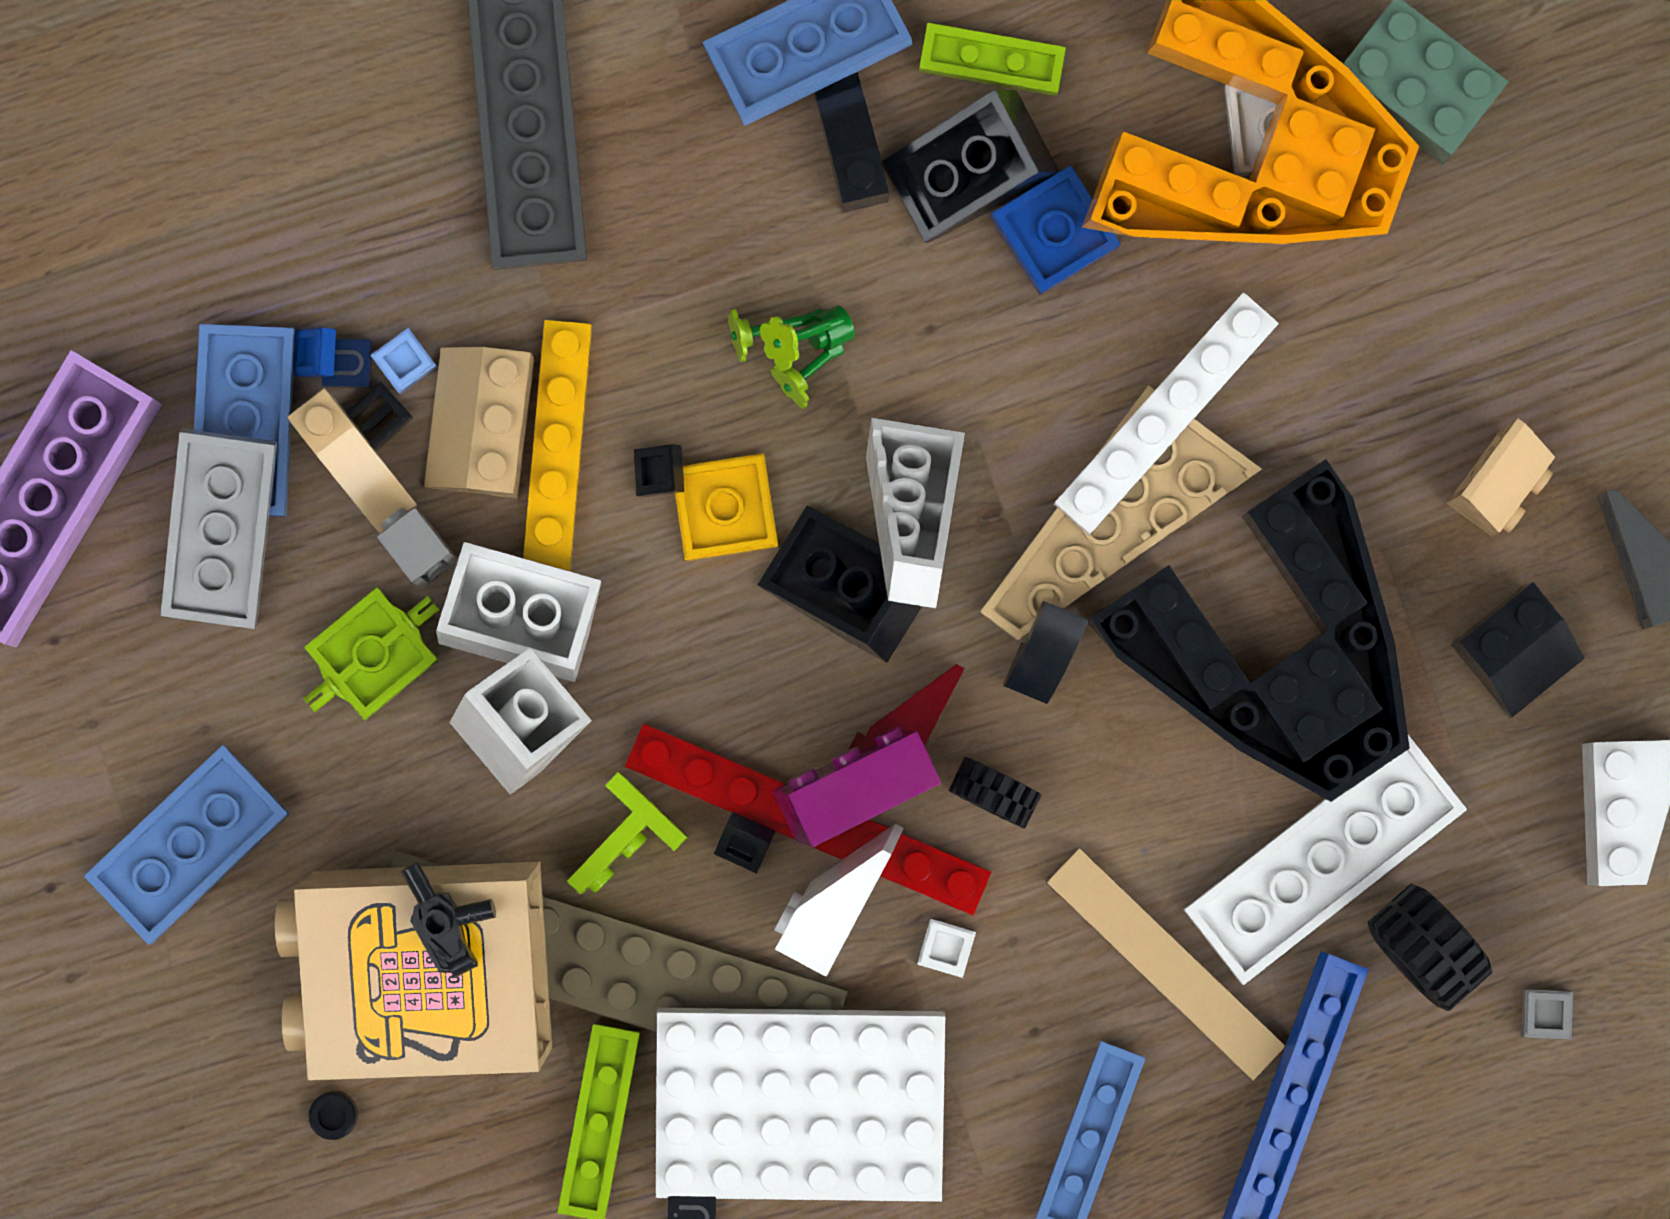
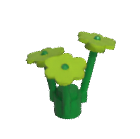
M839 305L826 311L819 308L808 314L787 319L774 316L769 322L751 327L747 319L741 320L738 317L736 309H731L730 313H728L731 339L739 361L746 362L747 347L753 346V337L761 335L762 340L765 342L764 352L769 359H774L776 364L770 370L772 376L780 384L784 394L792 398L801 409L806 408L809 397L805 393L808 390L805 380L828 361L844 354L842 344L853 340L855 336L854 326L849 314ZM806 325V327L803 329H800L798 331L794 330L795 327ZM808 338L816 350L823 348L824 352L798 372L792 368V362L799 358L798 342Z

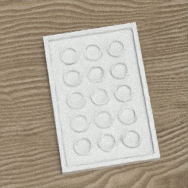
M658 1008L656 1198H668V1196H714L716 1199L942 1202L945 1011Z

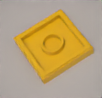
M764 453L683 466L684 492L675 493L685 561L778 547Z

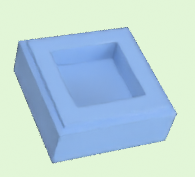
M409 328L370 355L399 394H402L437 368V365Z

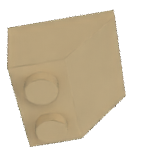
M1517 418L1500 429L1446 504L1491 537L1500 533L1502 529L1509 533L1526 511L1520 505L1531 491L1537 495L1552 477L1553 472L1548 469V466L1555 456L1526 423Z

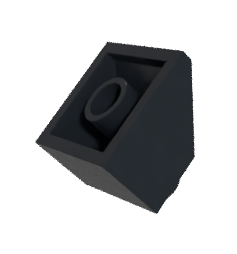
M1534 582L1522 586L1451 644L1510 718L1515 716L1584 659L1564 618Z

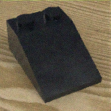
M994 89L883 160L925 243H929L1010 202L1060 172L1017 90Z
M809 506L805 507L757 584L763 590L844 640L886 663L922 608L919 605L888 601L879 543Z

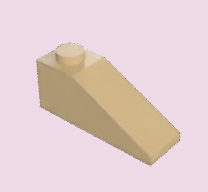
M325 388L287 417L379 534L385 531L381 524L393 513L401 508L409 512L418 506L333 395Z

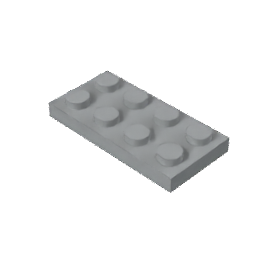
M185 428L179 432L160 616L249 629L256 628L258 624L277 451L276 441Z

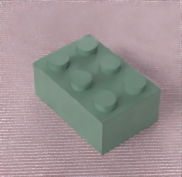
M1392 0L1343 63L1419 145V148L1441 165L1452 156L1509 82L1403 0Z

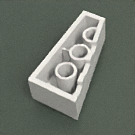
M871 418L866 461L888 601L936 608L965 436L963 432Z

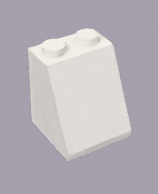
M529 648L470 689L464 695L449 723L511 795L537 776L592 720L534 651Z

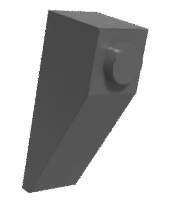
M1616 489L1598 495L1597 497L1642 628L1647 629L1669 622L1670 542Z

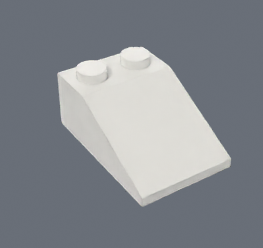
M897 824L892 825L810 882L804 895L795 891L774 930L782 934L775 950L827 976L886 866L903 831V827Z

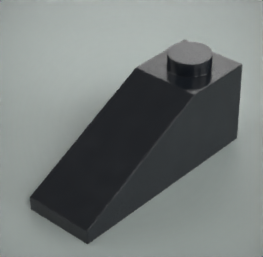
M856 72L814 92L843 213L887 203L889 198L888 186L859 75Z

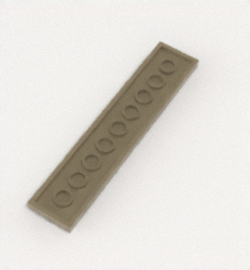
M394 851L389 868L408 867L416 862L420 866L444 865L400 851ZM543 896L549 999L657 1032L658 1008L842 1010L848 990Z

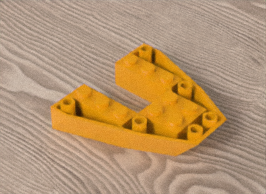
M1166 0L1147 54L1275 103L1276 108L1249 180L1123 131L1112 144L1082 228L1132 237L1273 244L1388 234L1419 145L1350 69L1267 0Z

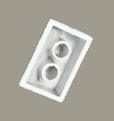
M464 542L436 629L438 643L505 663H509L521 653L531 648L555 677L575 682L588 641L601 580Z

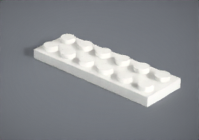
M1409 735V750L1334 801L1330 802L1323 799L1183 909L1241 985H1245L1467 810Z

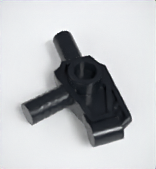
M418 862L403 869L401 873L418 902L414 906L410 921L438 972L452 973L456 978L478 967L476 957L466 943L462 925L496 918L493 900L488 899L457 906L449 892L439 891L435 894Z

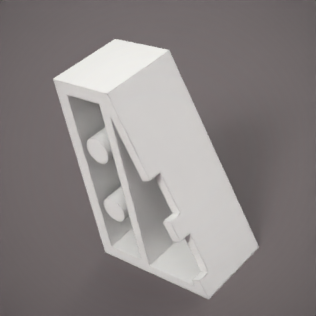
M1670 740L1582 744L1587 885H1647L1670 806Z

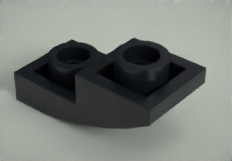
M1043 600L1025 643L1021 642L1003 686L1048 704L1077 649L1089 620Z

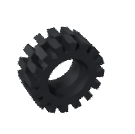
M964 757L948 790L971 804L1023 829L1026 828L1041 797V794L1034 789L968 757Z

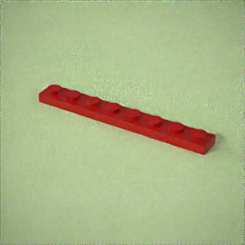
M643 723L625 764L626 768L731 813H737L795 840L772 792L773 789L784 785V783ZM867 820L813 848L843 860L888 828ZM901 834L880 876L974 916L992 872Z

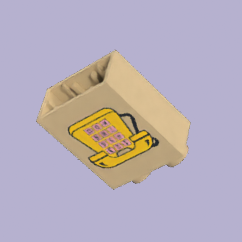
M540 862L421 866L435 894L439 891L449 892L457 906L492 899L495 905L496 918L462 925L466 943L475 955L478 967L456 978L452 973L438 972L410 921L414 906L418 902L401 873L406 867L313 871L294 889L295 899L278 901L275 912L277 950L280 957H299L301 993L286 994L282 1007L283 1041L288 1052L306 1051L308 1080L540 1071L552 1050Z

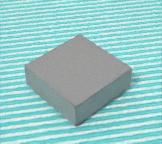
M1523 989L1521 1037L1572 1039L1573 992Z

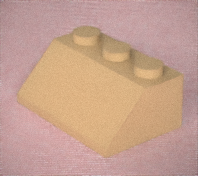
M488 347L441 348L424 488L518 499L535 362L531 352Z

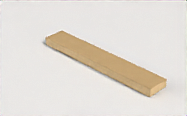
M1080 848L1047 880L1046 883L1251 1080L1254 1081L1285 1048V1045Z

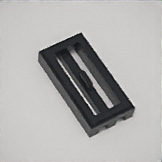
M379 382L346 412L354 422L381 397L387 402L358 428L364 437L393 411L398 414L394 420L369 441L375 451L381 448L413 419L411 414L382 382Z

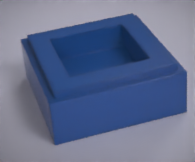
M321 327L296 330L294 377L317 378L334 376L336 329Z

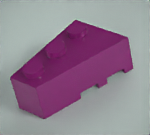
M900 726L891 728L874 737L876 744L860 751L858 747L848 749L834 756L831 759L833 763L816 771L815 768L803 771L788 780L789 783L773 789L772 792L795 840L807 846L815 847L942 784L918 732L913 730L902 731Z

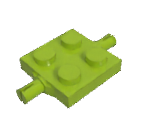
M376 587L304 647L319 665L324 679L320 685L303 697L304 701L317 713L321 707L337 695L348 701L362 719L367 721L439 661L424 643L418 627L436 612H439L440 609L426 595L423 600L405 613L395 607L380 588Z

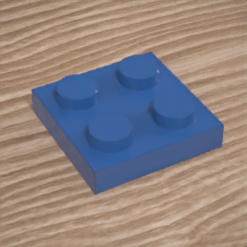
M1071 165L990 215V218L1039 296L1116 250L1121 245L1114 233L1082 228L1092 197Z

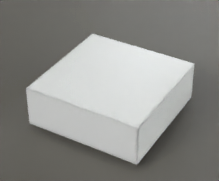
M930 919L917 964L963 978L976 932Z

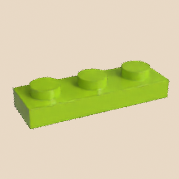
M927 23L919 72L1057 96L1066 47Z

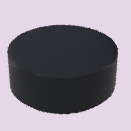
M330 1091L320 1095L314 1100L309 1110L311 1128L318 1136L327 1140H337L345 1137L354 1129L358 1120V1109L355 1102L350 1096L339 1091Z

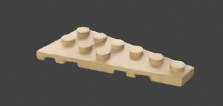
M1147 386L1100 451L1155 391L1152 387ZM1193 419L1090 535H1087L1057 508L982 608L980 614L1018 641L1030 632L1043 600L1064 609L1260 472L1262 468Z

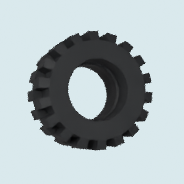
M1410 883L1368 921L1370 933L1382 951L1430 1002L1441 1009L1451 1011L1493 973L1487 955L1464 926L1431 893L1415 884Z

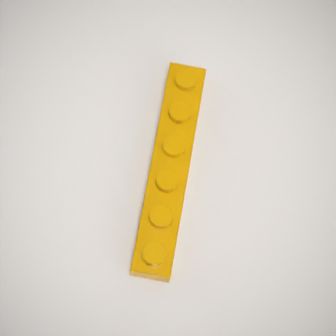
M544 320L523 559L571 572L592 325Z

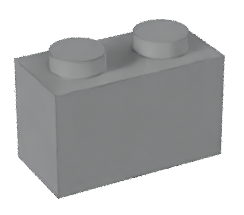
M415 507L409 512L401 508L381 524L385 531L377 536L378 540L409 580L421 589L458 561V558L431 523Z

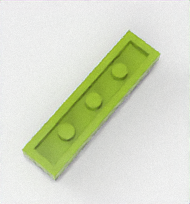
M595 1023L592 1026L557 1212L559 1214L586 1219H606L640 1038V1032Z

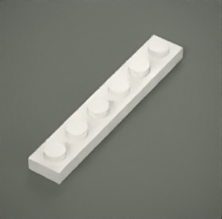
M1243 292L1056 500L1054 505L1087 535H1090L1279 323Z

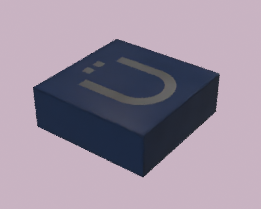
M336 339L334 376L322 377V386L324 388H371L372 357L370 355L372 354V341Z

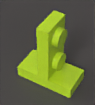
M617 772L605 786L632 813L567 880L580 895L584 894L589 888L596 894L615 873L609 866L621 854L629 859L646 842L648 838L642 832L647 826L673 851H677L689 838L620 772Z

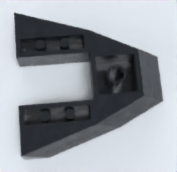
M1325 459L1242 516L1321 634L1249 682L1170 565L1091 617L1088 624L1118 659L1237 750L1332 802L1409 750L1410 746L1395 641L1352 495L1330 463Z

